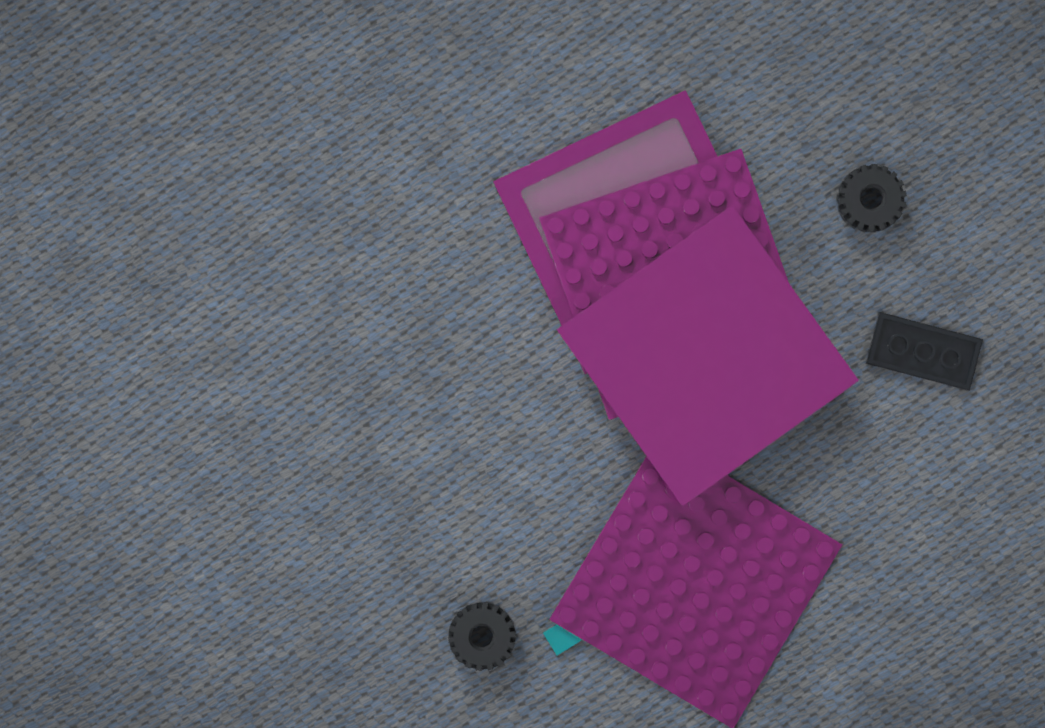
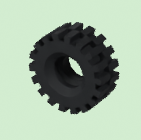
M878 164L863 165L854 169L844 178L838 188L839 192L836 201H838L839 205L837 206L838 211L843 215L842 219L845 222L847 221L853 229H859L860 232L874 233L890 227L903 214L902 210L906 206L904 199L907 195L906 191H903V181L898 180L896 177L898 174L894 171L890 172L888 167H879ZM868 188L877 189L881 193L882 202L875 209H869L862 203V193Z
M489 602L469 604L460 610L451 622L448 636L452 654L465 667L476 669V671L492 670L494 667L502 665L510 657L516 639L515 627L509 614L500 606L498 607ZM478 626H486L492 631L493 639L485 647H479L472 641V632Z

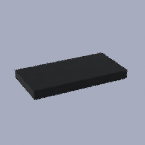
M879 312L865 364L970 391L983 339Z

